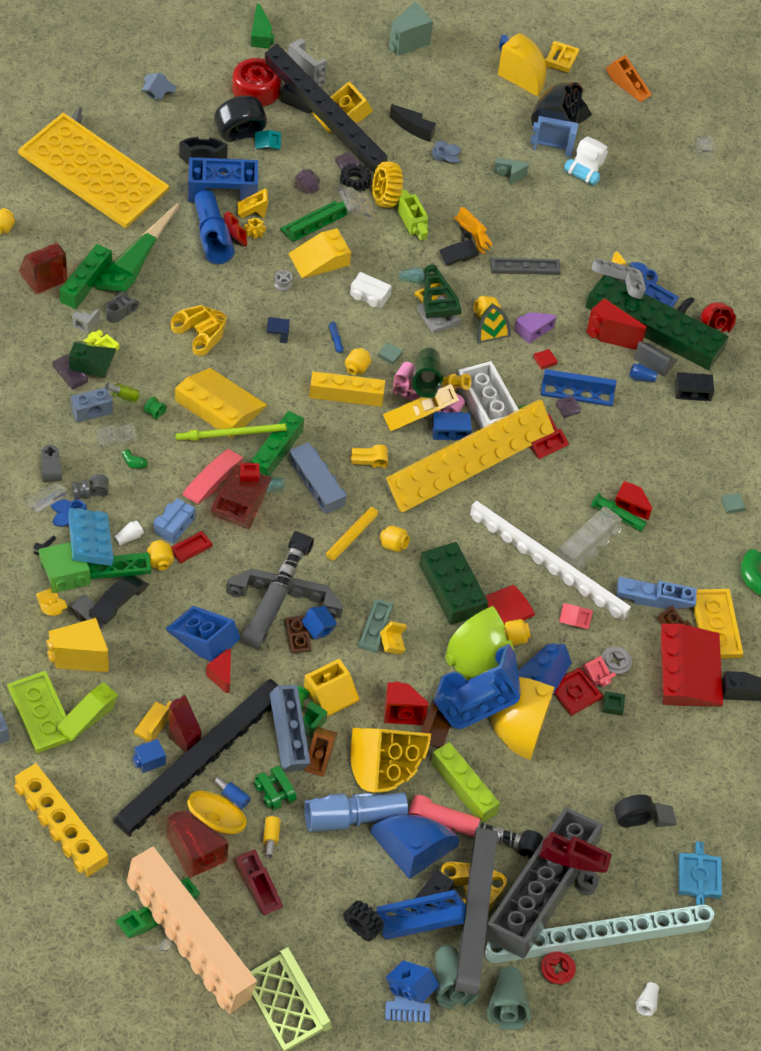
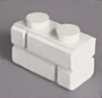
M360 272L351 284L350 295L356 300L367 302L371 307L381 309L391 296L392 286Z

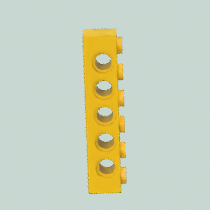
M37 763L15 775V791L19 796L24 795L27 799L26 804L32 812L34 810L37 812L41 825L43 827L48 826L51 830L49 831L50 836L55 842L59 841L62 844L63 853L67 858L72 857L75 861L73 864L80 874L83 872L86 877H89L109 864L106 851ZM47 804L52 805L51 807H48V808L43 807L44 805H47ZM57 820H64L61 823L55 822ZM69 835L76 836L75 838H68ZM83 850L88 851L86 854H80L79 852Z

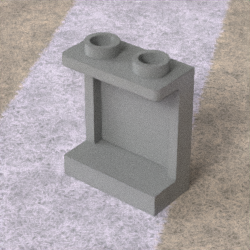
M302 38L291 43L288 55L322 87L326 81L327 60L324 58L317 62L305 52L306 42Z

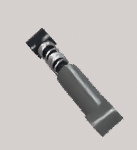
M298 531L293 533L288 545L290 549L287 554L288 558L283 562L284 564H282L279 570L280 574L276 576V582L270 583L251 623L246 626L241 637L242 643L258 650L262 648L260 645L266 641L268 631L288 593L286 587H288L289 580H292L291 578H293L296 572L295 568L299 565V560H302L303 556H308L313 547V537Z

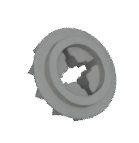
M610 647L604 650L601 655L611 673L615 672V674L622 676L632 666L631 655L623 648ZM613 656L617 661L620 660L619 666L616 663H612Z

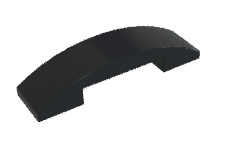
M135 575L121 578L98 600L90 611L89 616L96 618V620L106 625L117 615L118 609L132 596H139L149 586V583Z

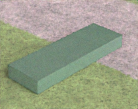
M379 599L374 600L358 648L377 653L382 640L380 632L387 626L393 609V603Z

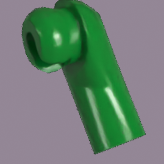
M129 449L122 452L128 467L134 469L147 467V459L133 456Z

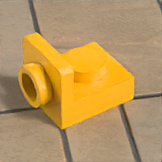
M390 622L380 632L385 652L403 654L406 651L401 635L407 629L406 624Z

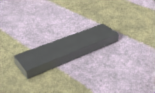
M490 259L491 273L561 274L559 259Z

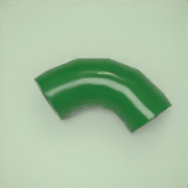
M748 549L740 564L741 577L747 587L761 597V553L755 549Z

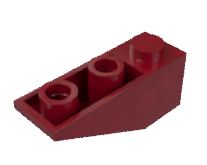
M183 695L181 698L175 699L169 706V739L183 751L187 752L201 740L202 731L187 697Z

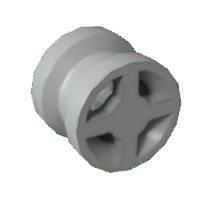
M287 270L277 271L274 282L275 288L280 291L289 290L292 287V274Z

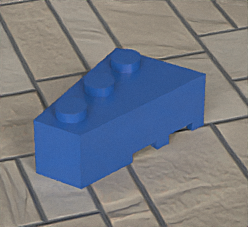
M551 643L544 646L518 670L519 677L555 687V692L572 663L566 645Z

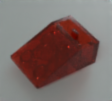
M237 465L218 492L211 512L217 518L250 530L272 477L259 473V482L240 481V466Z

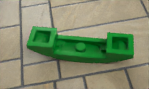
M188 877L181 881L195 900L200 895L198 889ZM143 907L137 912L132 910L116 920L117 925L128 938L139 936L160 925L154 920L152 912L148 907Z

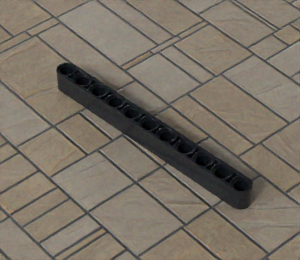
M272 679L267 680L116 815L113 823L131 837V833L136 829L139 830L147 823L146 820L151 815L154 816L162 809L161 806L166 802L169 803L177 796L176 793L181 788L187 787L192 782L191 779L196 775L199 776L207 769L206 766L210 762L213 763L221 756L220 753L222 751L228 750L239 736L242 737L250 730L248 728L252 724L258 723L263 718L262 715L272 710L270 693L278 684Z

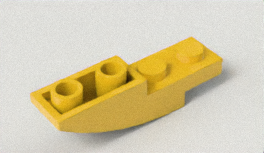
M452 384L438 389L435 397H420L383 414L389 430L393 431L459 400Z

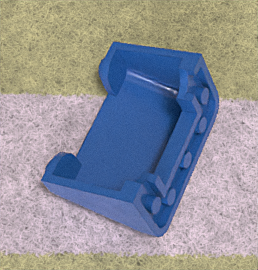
M509 644L497 650L495 659L499 664L497 667L468 681L461 673L455 671L441 677L434 702L452 727L463 729L519 701L521 688L516 654Z

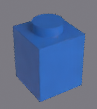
M325 606L310 608L302 620V623L314 639L328 636L337 626V622Z
M158 739L135 747V756L132 757L136 768L140 767L142 773L166 765V754Z

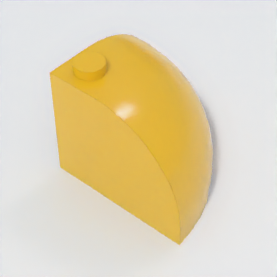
M518 33L502 46L498 75L538 97L546 81L545 59L539 47L529 37Z
M519 677L521 688L519 701L489 717L495 733L508 748L516 754L531 760L555 687L532 679Z
M352 728L351 766L359 786L369 792H385L396 789L402 783L408 782L416 774L422 759H425L431 734L388 729Z

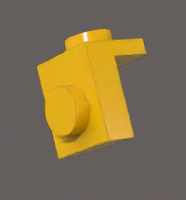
M51 588L36 594L41 610L49 616L59 615L63 609L67 608L65 600L59 598L57 592L52 593Z

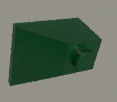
M81 340L76 341L69 354V369L105 378L116 348Z

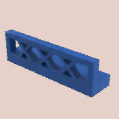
M545 369L541 396L613 407L617 380ZM546 385L553 386L556 391L553 393L546 392ZM571 389L574 394L566 395L563 390ZM586 391L589 392L592 396L590 398H585L581 395V393ZM606 394L610 395V399L605 401L598 396Z
M456 890L378 906L376 912L384 922L382 935L387 940L463 924L465 922L466 904ZM453 899L455 902L449 903L444 900ZM425 904H432V905H436V906H434V907H428V906H425ZM406 908H412V909H415L416 911H408V910H405V909H406ZM392 912L397 915L388 916L387 913Z

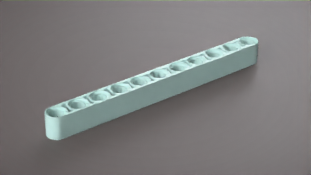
M697 905L543 929L535 941L541 943L542 946L533 944L524 959L545 956L556 951L564 953L704 931L710 927L714 918V911L710 906ZM699 916L705 917L706 920H702ZM678 919H682L686 923H681ZM658 922L665 924V927L660 926ZM637 926H643L645 930H641ZM617 929H622L625 933H620ZM596 932H601L604 936H599ZM575 935H580L583 939H577ZM558 938L561 939L563 942L558 943L554 939ZM487 943L485 957L489 962L500 963L523 959L495 944ZM492 948H496V949H498L500 952H499V953H495V952H493L491 949H492Z

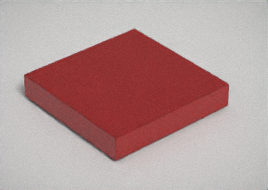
M580 667L564 675L553 694L570 716L603 699V695Z

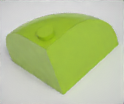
M493 606L467 620L449 641L445 656L446 662L449 666H453L457 672L461 673L467 681L499 666L495 655L501 647L509 644L514 650L511 640L507 641L503 630L506 627Z

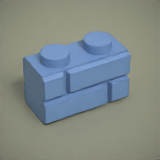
M178 498L166 506L165 513L162 516H158L153 524L154 533L173 544L194 521L196 509L193 506L185 504L184 501Z

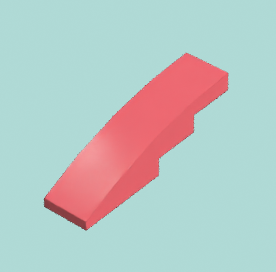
M227 449L192 481L183 492V496L197 504L201 503L218 490L220 483L231 475L232 470L242 463L244 457Z

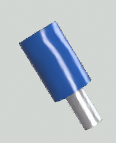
M219 777L214 780V783L223 789L222 795L229 799L236 807L242 810L250 802L251 797L234 783L230 782L227 784Z

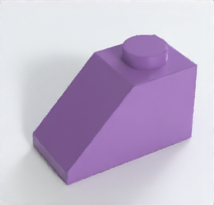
M529 312L516 320L515 332L530 344L554 328L556 316L554 314Z

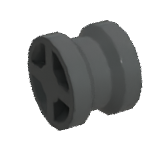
M96 474L90 477L91 486L89 490L91 496L105 497L108 495L107 486L109 479L107 476Z
M87 479L80 483L76 481L71 482L74 500H79L83 497L86 499L90 498Z
M581 871L576 881L577 891L583 895L593 894L596 891L599 877L595 872Z

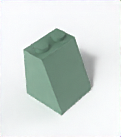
M417 2L412 3L392 22L389 48L397 56L430 45L433 20Z

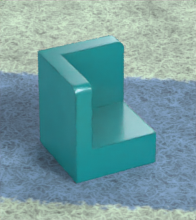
M272 130L255 132V149L269 148L280 150L281 132Z

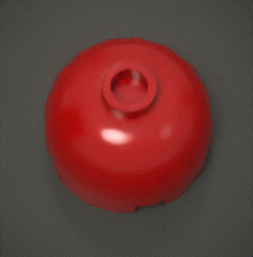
M713 302L703 309L700 322L714 329H722L720 332L727 331L729 333L735 325L736 314H734V310L729 305L722 302Z

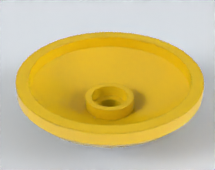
M195 791L191 793L187 800L193 817L209 831L232 835L242 832L247 825V819L241 809L221 795L209 791Z

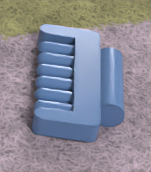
M395 995V1001L386 1002V1021H389L390 1018L392 1021H395L396 1011L397 1021H401L402 1011V1020L404 1022L407 1021V1012L409 1022H412L413 1012L414 1022L418 1021V1012L420 1023L424 1020V1012L425 1023L430 1021V1004L410 1001L400 995Z

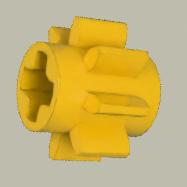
M252 218L248 219L247 224H244V230L247 232V237L250 236L253 239L262 238L263 233H266V226H264V221Z

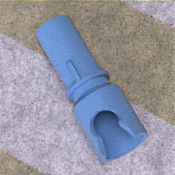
M404 792L379 795L362 793L353 794L352 797H348L344 793L331 794L321 799L306 800L304 806L305 821L309 833L348 829L351 824L360 826L361 823L379 822L394 816L408 815V803Z

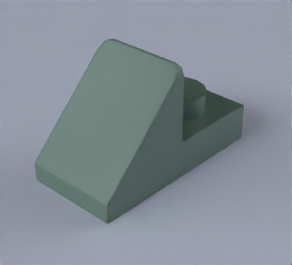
M496 158L494 174H499L500 176L509 175V185L527 176L529 162Z

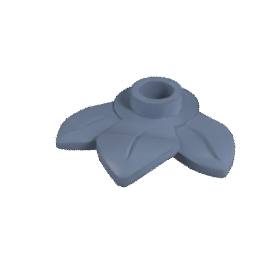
M438 141L432 149V157L437 161L460 162L457 155L461 153V149L456 145H448L445 141Z

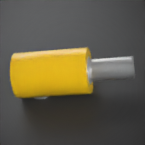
M275 816L267 817L263 826V844L266 845L265 856L268 858L273 857L274 846H277L279 842L281 819Z

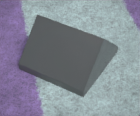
M641 341L638 343L634 357L635 361L663 377L678 361L655 346Z

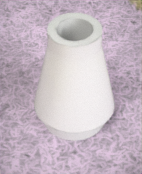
M130 521L114 536V539L121 546L141 538L144 531L137 521Z
M647 983L646 988L636 1001V1009L643 1016H652L657 1011L659 986L656 983Z

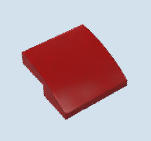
M550 414L548 416L554 432L531 442L532 445L529 446L538 459L569 445L562 429H557Z
M514 584L485 596L488 600L487 608L493 606L504 625L508 621L526 620L535 616L531 605Z

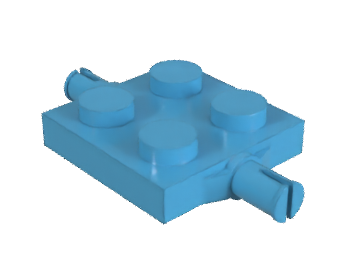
M700 841L695 842V853H679L678 894L696 897V906L705 905L704 898L720 899L722 896L721 857L705 854L704 842L702 841L701 843Z

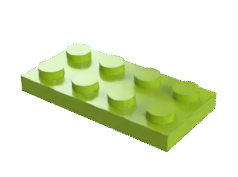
M46 671L7 684V689L36 754L71 742L57 729V726L66 717V714Z

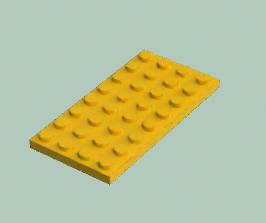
M64 112L18 149V154L125 229L169 191L170 186Z

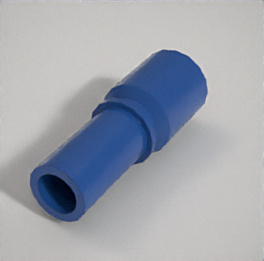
M209 190L200 191L195 195L194 203L200 221V239L205 257L212 264L226 263L233 258L235 253L229 228L221 217L215 194Z

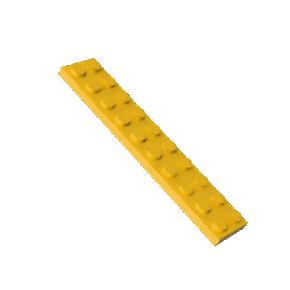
M538 399L386 477L399 511L405 512L526 449L532 445L531 442L553 433L554 430L542 399Z

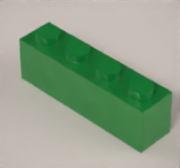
M99 244L94 246L59 289L60 303L74 309L80 305L95 286L94 283L104 274L103 270L112 263V250Z
M287 411L278 423H286L287 431L272 432L251 460V463H259V478L265 481L269 479L303 432L304 418L291 411Z

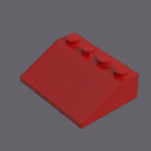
M661 624L662 704L673 706H723L720 633L685 624Z

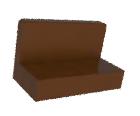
M432 700L421 733H430V746L441 748L444 746L451 725L442 712L439 711L434 700Z

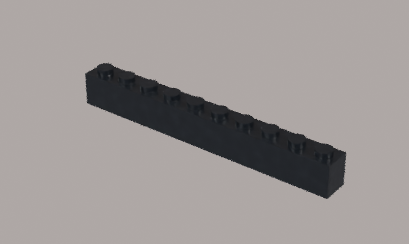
M275 44L265 52V63L375 174L378 165L382 162H387L388 155L278 44Z

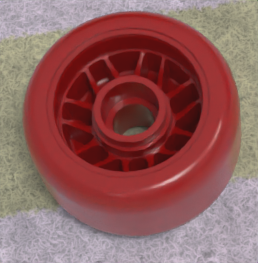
M246 59L235 67L232 75V91L235 97L254 96L260 100L263 107L271 105L279 98L282 80L265 63V59Z

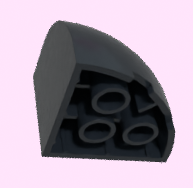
M564 82L547 89L535 104L531 116L532 126H534V122H538L539 116L577 123L583 87L578 82Z

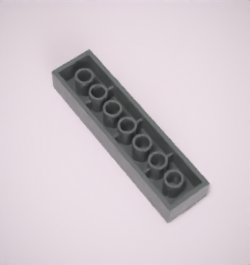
M565 807L547 835L552 831L568 840L575 836L597 846L601 839L603 824ZM543 841L487 923L485 940L523 959L581 871L540 857Z

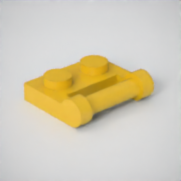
M554 41L547 58H545L546 67L569 73L580 49ZM561 51L557 60H553L556 52Z

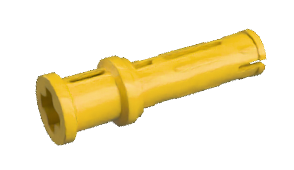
M468 373L459 376L450 374L443 378L440 387L452 384L454 390L457 388L468 390L471 387L472 380Z

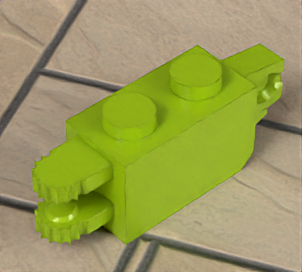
M403 189L401 192L402 196L399 197L398 213L410 235L416 234L420 241L427 240L428 216L416 194L410 195L407 190Z

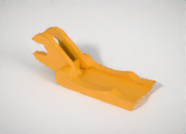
M460 207V211L454 219L459 222L461 227L472 234L477 250L481 254H485L486 252L481 247L489 250L488 245L493 246L485 233L487 228L465 207Z

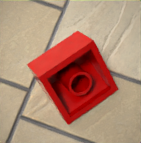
M388 682L384 704V723L423 726L427 715L428 701L408 683Z

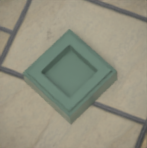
M387 343L378 353V357L393 365L402 355L403 350Z
M740 493L723 495L721 497L727 514L745 511L746 507Z

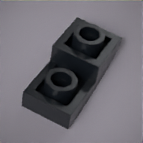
M472 240L455 243L439 250L446 266H450L460 260L465 262L479 255Z

